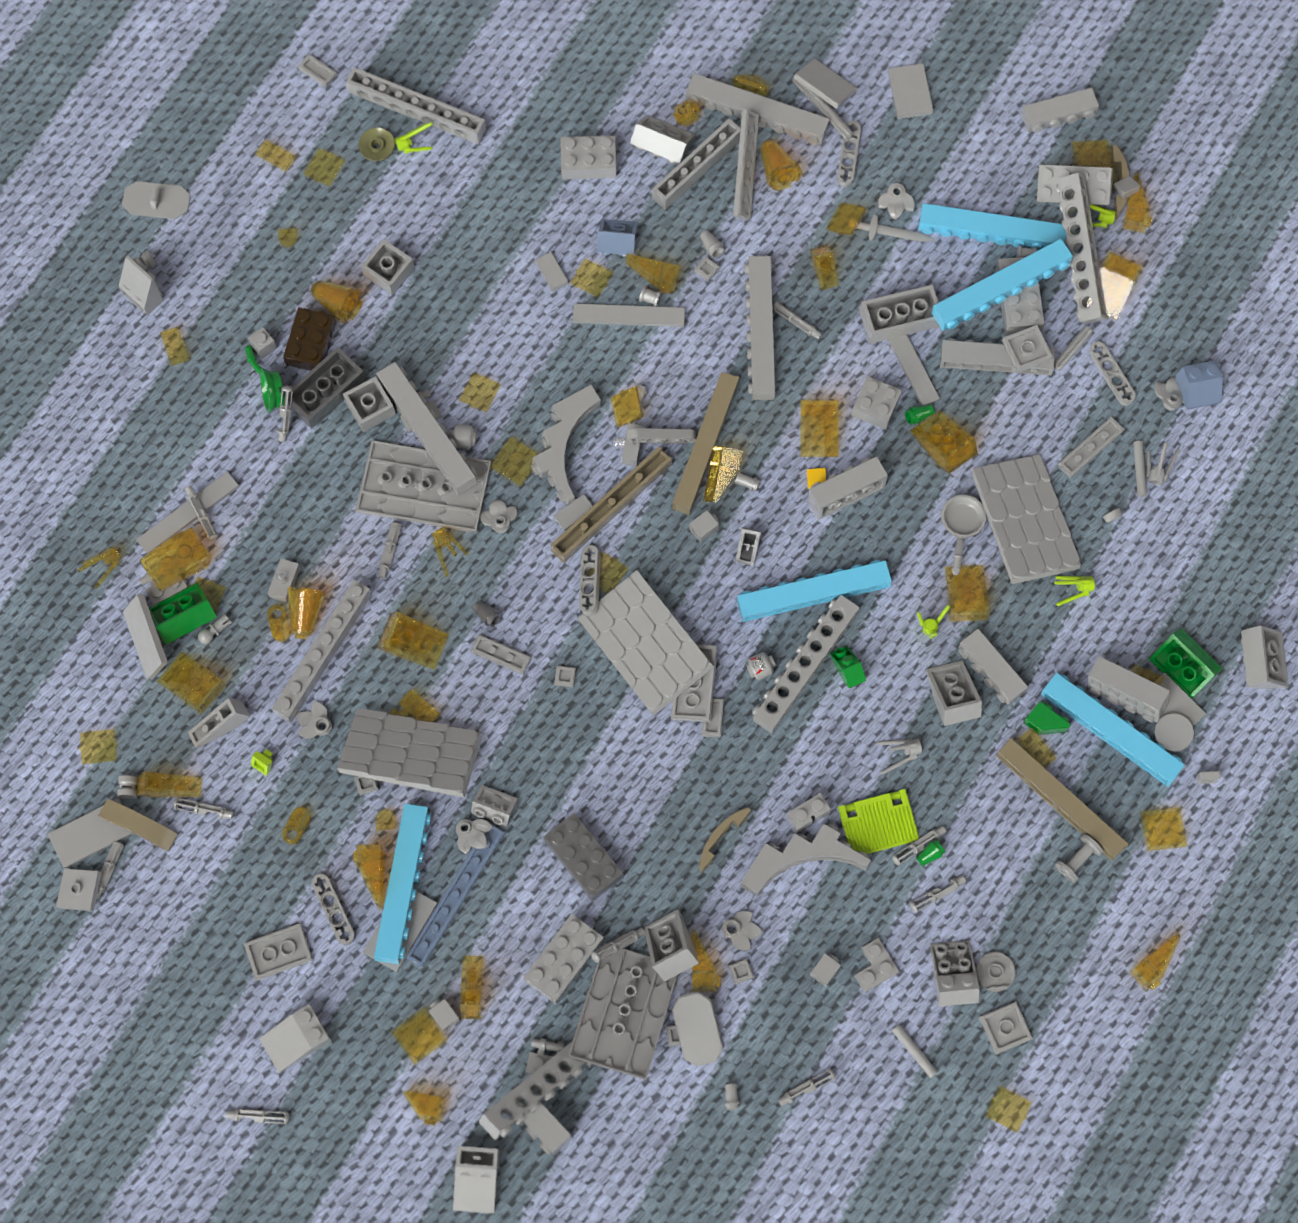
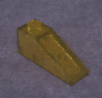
M1134 173L1133 179L1140 185L1139 192L1128 197L1122 229L1144 233L1146 227H1150L1152 217H1149L1150 208L1139 174Z
M626 254V265L663 293H675L680 275V266Z
M714 446L703 499L704 502L716 503L738 472L742 463L743 451L725 446Z
M145 771L138 776L137 796L201 797L202 778Z
M692 930V942L699 961L697 965L692 967V993L697 991L700 993L716 992L717 987L721 986L720 975H716V968L697 931Z
M1179 933L1129 972L1144 991L1149 988L1153 991L1161 984L1159 980L1167 970L1180 939Z
M463 956L460 996L461 1019H481L483 956Z

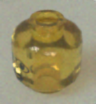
M685 100L674 107L675 112L672 114L679 126L688 127L699 120L698 113L701 111L696 102L692 104L691 101Z

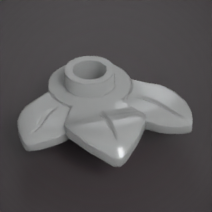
M899 183L890 185L887 192L882 194L878 200V208H887L893 219H897L904 209L913 212L915 207L913 197L906 193L904 186ZM898 189L900 194L895 195L893 190Z
M1175 377L1170 378L1166 384L1155 382V393L1159 398L1163 399V405L1166 409L1175 410L1180 407L1181 403H1184Z
M498 499L490 504L488 511L480 512L482 523L492 526L493 530L498 533L506 532L510 527V522L517 517L516 506L507 508L505 503Z
M314 701L311 712L306 711L296 714L297 720L302 726L298 735L305 739H312L317 735L325 736L331 732L332 723L327 718L328 712L325 706ZM320 724H326V728L323 730L319 729Z
M464 819L459 821L456 825V833L459 836L457 841L459 849L465 854L470 851L471 847L486 849L487 840L484 833L490 831L492 825L484 819H476L474 821ZM464 826H468L467 831H462Z
M749 911L737 913L733 919L726 920L722 926L724 936L731 939L733 946L742 951H749V940L757 938L762 933L756 924L750 922L752 912ZM729 926H734L736 931L733 933L729 932Z

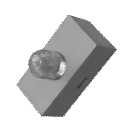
M628 423L627 431L634 428H643V425ZM626 431V437L614 438L612 445L616 449H623L622 464L637 466L641 443L628 442Z
M280 559L268 591L269 597L288 603L300 571L298 563Z

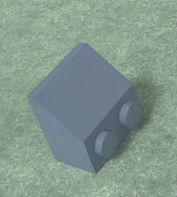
M602 219L598 231L597 252H601L603 255L620 254L623 257L634 255L638 222Z
M1217 360L1184 366L1175 375L1187 410L1222 402L1223 376Z

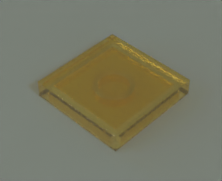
M510 437L492 461L490 468L521 487L532 472V459L538 453Z
M1180 808L1140 813L1147 852L1187 846Z
M424 1008L391 1032L414 1065L447 1042Z

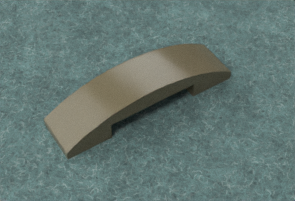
M1113 145L1110 152L1111 168L1118 169L1120 181L1129 176V170L1122 152L1117 145ZM1116 195L1113 202V208L1116 211L1115 219H1118L1127 200V198L1122 199L1120 195Z
M107 799L98 817L118 825L166 851L170 850L178 835L152 819L110 799Z
M745 808L734 813L714 830L701 855L699 866L701 874L704 873L714 860L715 855L710 851L732 824L738 829L751 814V809Z

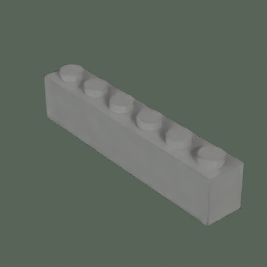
M728 119L652 189V199L666 210L740 142L741 128Z
M955 339L942 340L940 367L1017 373L1003 343L994 344L990 341L978 343L973 340L957 341ZM1048 346L1053 356L1052 360L1019 373L1052 375L1055 348Z

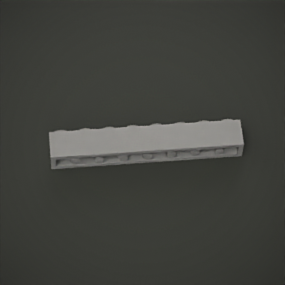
M695 73L686 90V100L692 104H701L709 110L716 109L722 111L727 116L734 115L740 119L742 117V110L748 109L759 114L758 126L772 128L777 133L784 132L790 134L795 139H805L813 145H822L829 127V118Z
M748 256V263H745V274H748V280H745V291H749V297H746V308H749V314H746V325H750V331H747V342H750V348H747V360L751 359V366H748V377H751V383H748V394H752V400H774L775 375L771 256Z
M394 362L376 373L379 383L456 494L459 496L477 484V473L472 466H467V459L462 452L458 453L455 441L446 436L447 431L442 423L438 424L435 420L437 417L432 409L428 410L425 406L427 402L422 395L418 396L415 384L412 380H407V374L403 367H398Z
M355 580L352 581L272 707L275 715L292 723L371 598L370 588Z

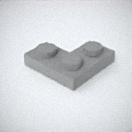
M879 938L861 948L871 965L855 975L864 993L899 973Z

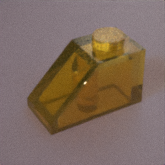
M828 245L810 249L812 265L820 289L825 290L839 286L832 250Z
M404 1090L403 1095L420 1120L424 1121L423 1124L429 1126H436V1123L441 1124L446 1100L444 1097Z

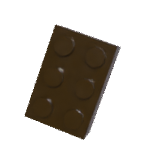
M298 307L283 355L286 366L311 371L327 357L336 326L334 315Z

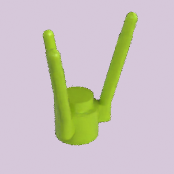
M425 123L402 136L394 138L399 152L404 151L407 154L410 152L432 150L431 146L410 148L409 146H412L410 137L432 126L433 123Z
M1089 204L1090 209L1099 211L1098 220L1101 221V223H1092L1093 227L1107 228L1108 224H1113L1116 214L1115 210Z
M1092 576L1055 577L1061 580L1055 581V585L1076 584L1077 590L1081 591L1079 594L1057 602V606L1083 596H1089V592L1095 590L1094 578Z
M950 605L944 608L936 620L929 618L924 621L921 613L917 612L919 625L922 626L923 632L930 639L937 636L938 624H940V621L948 612Z

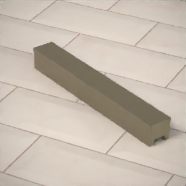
M724 372L720 374L672 502V509L690 516L737 390L739 376L736 377Z
M660 446L657 447L551 544V551L565 563L673 465L672 458L668 457Z
M1011 737L996 755L998 759L1081 834L1088 835L1095 840L1102 848L1103 853L1111 861L1129 845Z

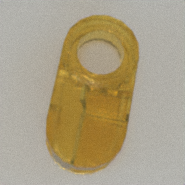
M272 605L267 611L271 634L277 642H285L290 637L286 612L281 605ZM280 610L282 612L281 617L273 619L271 617L273 611Z
M298 807L291 813L282 831V838L287 844L294 845L301 840L311 819L307 809ZM295 830L297 837L294 840H288L286 838L288 831Z

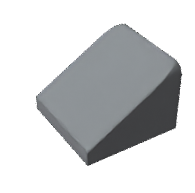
M1130 176L1113 184L1122 199L1139 192L1140 185Z

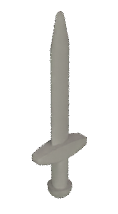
M877 215L872 217L870 224L856 221V219H852L849 227L853 230L856 228L868 231L869 241L874 239L876 233L919 242L935 241V238L923 233L878 225Z

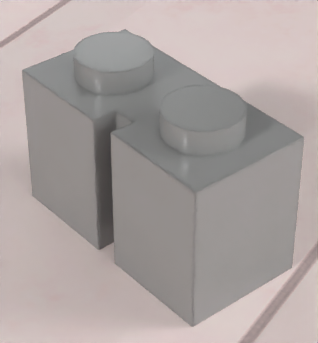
M821 793L788 812L786 819L796 834L811 826L812 821L816 823L829 815L831 808Z

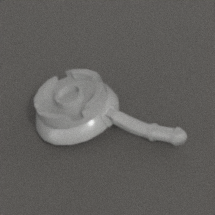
M957 495L950 498L944 504L941 511V521L945 529L957 538L952 573L955 576L961 572L963 539L978 534L984 528L986 522V512L982 503L969 495Z

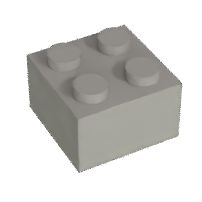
M383 239L362 264L361 269L363 276L393 295L415 267L411 257Z
M376 376L343 393L345 403L362 432L396 415L394 406Z
M867 376L853 407L852 416L886 430L900 400L902 390Z

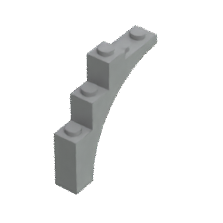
M592 385L552 405L551 417L557 424L542 432L541 442L547 450L532 459L531 468L536 475L539 474L541 479L549 476L547 477L549 484L552 487L555 486L558 491L557 496L562 503L565 502L566 505L572 503L575 497L570 489L565 473V449L577 425L590 412L600 406L601 400Z
M823 824L812 843L809 842L810 839L802 834L798 836L794 833L783 853L774 844L769 846L765 843L742 880L741 887L758 897L767 884L779 874L805 862L818 860L840 861L852 864L866 871L870 866L871 860L868 859L869 856L864 852H856L851 849L852 846L847 842H839L841 833L838 832L839 830L835 826Z

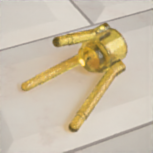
M439 528L432 534L434 539L432 544L436 548L445 577H448L449 574L439 546L442 548L447 546L452 554L457 556L456 551L450 544L452 541L465 555H468V552L450 532L448 533L445 528Z
M111 546L102 553L82 563L83 566L78 571L81 572L101 560L106 565L111 564L94 586L97 589L111 571L119 565L118 560L121 557L114 547Z

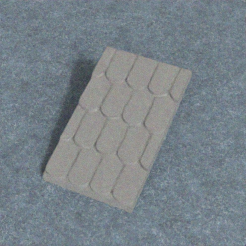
M372 440L355 512L474 533L477 530L491 461L466 457L467 466H472L477 473V484L458 496L425 449Z
M1040 454L972 469L971 473L1012 584L1074 571L1080 568L1079 555L1071 539V533L1060 510L1059 501L1050 483L1051 479Z
M637 570L599 601V608L595 615L586 616L582 614L577 618L653 715H656L714 668Z
M357 708L337 769L340 773L465 798L482 736L475 730L449 727L447 724L419 721L410 717L389 715L387 712Z
M621 949L598 962L568 1057L647 1080L677 975L664 982L653 969L650 956L626 949Z

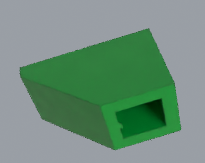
M847 646L837 648L834 652L830 653L843 682L848 688L866 681L861 662Z
M1040 701L1024 721V724L1038 735L1065 733L1071 726L1066 717L1057 715L1049 704H1043Z

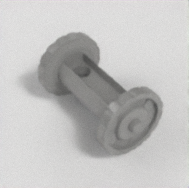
M1085 834L1080 837L1084 845L1066 864L1060 861L1055 864L1057 870L1073 883L1078 880L1074 872L1092 853L1098 856L1103 853L1099 844Z

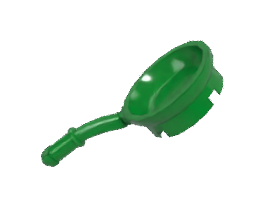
M247 345L245 347L247 361L260 375L266 411L271 413L274 409L280 408L282 382L279 372L263 369L256 362L252 346ZM282 396V405H284V396Z

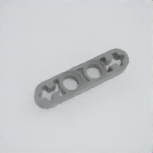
M856 121L846 123L850 129L855 127L854 136L850 139L843 137L837 183L844 188L851 186L854 179L861 126ZM847 143H853L855 145V148L852 150H848L845 147V145ZM850 159L853 164L845 166L843 160ZM848 171V179L845 182L843 181L844 172Z
M1094 342L1089 349L1090 357L1119 403L1124 406L1131 405L1136 397L1135 391L1106 345L1102 342ZM1095 347L1102 349L1100 354L1098 352L1094 353ZM1108 362L1112 365V369L1105 370L1102 364ZM1115 377L1120 378L1122 384L1119 386L1114 385L1112 379ZM1124 392H1125L1126 395H1129V394L1131 395L1130 398H1129V400H1128L1127 398H1125V399L1122 398L1123 395H1124Z
M634 428L627 431L628 442L687 444L694 443L697 438L696 431L691 429Z
M593 545L586 546L582 550L579 608L586 616L595 615L599 608L601 554ZM591 552H594V554H592L591 560H590V558H589L588 556L591 555ZM590 568H594V574L591 576H587V570ZM588 586H594V590L591 593H585V589ZM590 602L592 606L587 610L585 607H588Z
M324 874L314 876L312 887L337 940L342 945H350L355 940V934L330 880ZM318 879L326 880L324 883L325 889L328 890L330 888L331 891L323 893L320 886L316 887ZM327 896L335 898L332 906L324 904V899ZM340 913L343 915L341 923L335 924L332 922L334 914ZM344 926L346 933H351L349 940L341 939L340 937L343 936L340 929L336 931V928Z

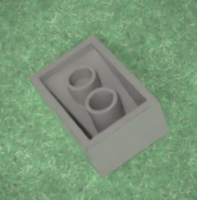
M963 661L926 669L934 701L944 726L981 717L982 701Z
M678 909L644 927L652 967L664 982L699 963L696 949Z
M310 1004L291 1014L259 1038L279 1073L332 1042Z

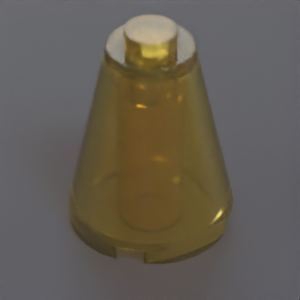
M775 140L763 142L760 151L768 186L775 191L791 187L790 183L793 181L797 182L802 175L800 166Z
M321 280L311 286L312 297L342 323H349L347 321L349 319L353 320L361 310L363 302L360 301V295L363 296V293L358 288Z
M288 587L291 634H294L296 639L306 640L307 636L312 634L326 596V591Z

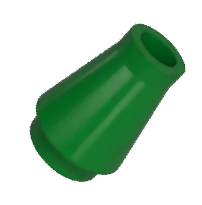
M931 404L909 407L905 411L906 421L910 425H916L927 417L934 415V409Z
M937 840L931 841L916 859L924 867L926 864L943 857L946 851Z

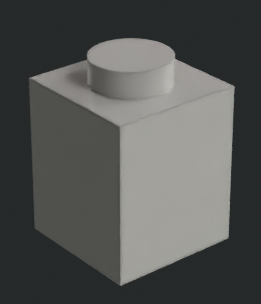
M263 327L248 337L252 348L261 359L277 349L274 340Z
M706 510L689 523V530L702 543L719 530V520L713 513L710 514Z
M824 954L811 971L810 976L827 987L841 967L839 960L831 954L829 956Z
M439 999L430 1006L429 1013L443 1032H446L460 1021L445 999L442 1001Z

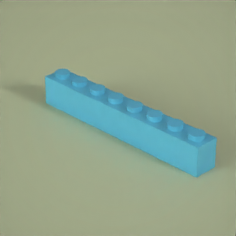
M924 203L922 204L918 231H922L925 234L938 233L944 237L952 235L958 236L963 240L971 238L979 242L991 241L997 245L1011 244L1016 248L1018 245L1031 248L1037 247V251L1059 239H1062L1065 244V238H1067L1063 225L1058 223Z
M1059 239L933 306L932 315L943 331L948 328L949 330L954 329L960 322L971 320L975 314L986 312L996 303H1003L1007 297L1020 294L1028 286L1029 288L1035 286L1039 280L1043 278L1048 279L1058 270L1063 271L1067 269L1073 256L1062 239Z
M880 560L870 562L869 565L862 566L858 564L852 566L851 569H837L827 575L820 573L815 575L814 578H799L789 584L788 582H782L772 588L765 586L755 592L744 591L737 596V604L742 622L830 602L834 598L838 599L840 595L847 598L889 588L892 581L886 561L880 562Z
M1056 672L1043 689L1041 696L1167 787L1170 786L1185 766L1178 756L1169 754L1164 746L1152 742L1146 733L1134 729L1132 723L1127 720L1123 721L1114 710L1102 706L1100 700L1095 697L1091 698L1082 687L1070 683L1069 678L1065 675H1059Z
M404 804L374 954L375 961L399 965L400 959L404 958L405 947H402L403 940L408 938L409 928H406L407 920L411 921L413 909H410V904L416 898L417 890L414 889L415 882H419L420 871L417 869L418 864L423 862L424 852L421 849L422 844L426 845L428 833H425L426 825L430 826L431 814H428V807Z

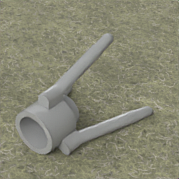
M1164 443L1159 464L1154 466L1152 470L1150 451H1147L1146 478H1149V483L1163 485V482H1166L1167 476L1180 452L1179 449L1176 450L1165 472L1162 466L1168 443Z
M919 739L878 741L877 745L903 744L890 747L889 751L903 749L905 755H909L907 758L881 771V774L890 772L910 760L917 759V754H922Z

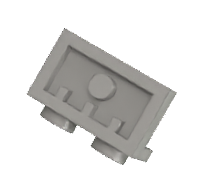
M481 785L473 800L471 813L479 818H484L497 825L507 827L518 798Z

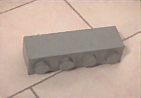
M1089 88L1025 105L1021 115L1027 131L1037 133L1047 127L1056 128L1062 123L1068 122L1071 124L1081 118L1090 119L1097 114L1099 105L1093 89Z
M979 629L960 642L958 648L960 649L959 653L964 659L968 658L970 660L973 670L977 674H982L985 678V684L989 688L993 687L997 692V698L1002 703H1006L1009 706L1027 691L1028 686Z

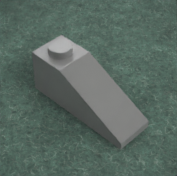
M227 698L193 727L188 734L195 748H199L238 728L250 715L243 701Z

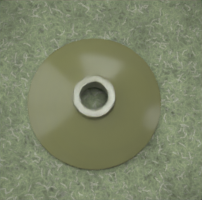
M371 128L361 135L358 143L359 151L368 160L382 161L388 158L394 151L395 141L389 131L383 128ZM376 145L381 146V147L378 148V149H374V147H375Z

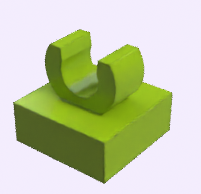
M268 749L263 754L256 751L252 755L251 766L267 776L272 768L273 758L271 756L273 752Z

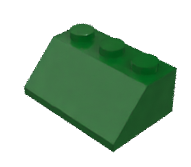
M198 582L149 607L154 625L165 645L176 641L187 633L193 632L196 628L211 622L217 617Z
M1182 628L1174 632L1149 658L1163 674L1166 673L1191 699L1223 669Z

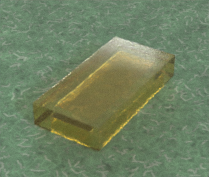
M266 139L255 153L259 158L285 172L288 171L296 160L295 155Z
M178 326L160 332L171 366L189 361Z
M1033 728L1016 740L1044 768L1056 760V757Z

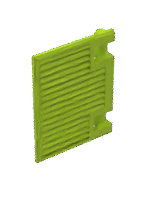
M906 789L838 806L847 843L856 852L862 851L865 854L915 842L919 839ZM901 798L902 804L893 806L892 801ZM856 810L857 816L848 818L847 812Z

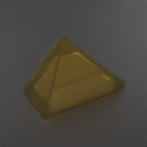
M759 75L734 76L733 86L767 98L769 86Z

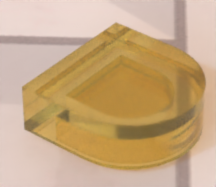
M296 228L278 229V239L283 247L289 248L296 244Z
M382 810L377 813L375 817L376 831L396 829L395 817L391 811Z

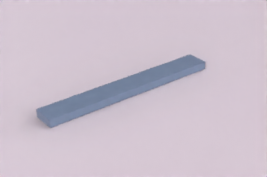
M492 825L490 831L484 833L487 840V848H472L406 955V959L421 968L428 961L505 835L504 831Z

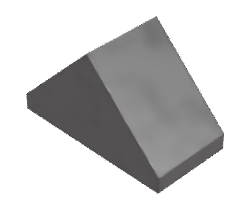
M742 527L735 562L754 566L761 531Z

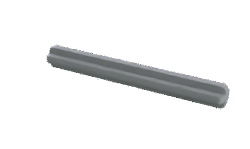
M793 78L792 80L795 85L826 118L830 119L829 122L845 139H850L853 131L826 101Z

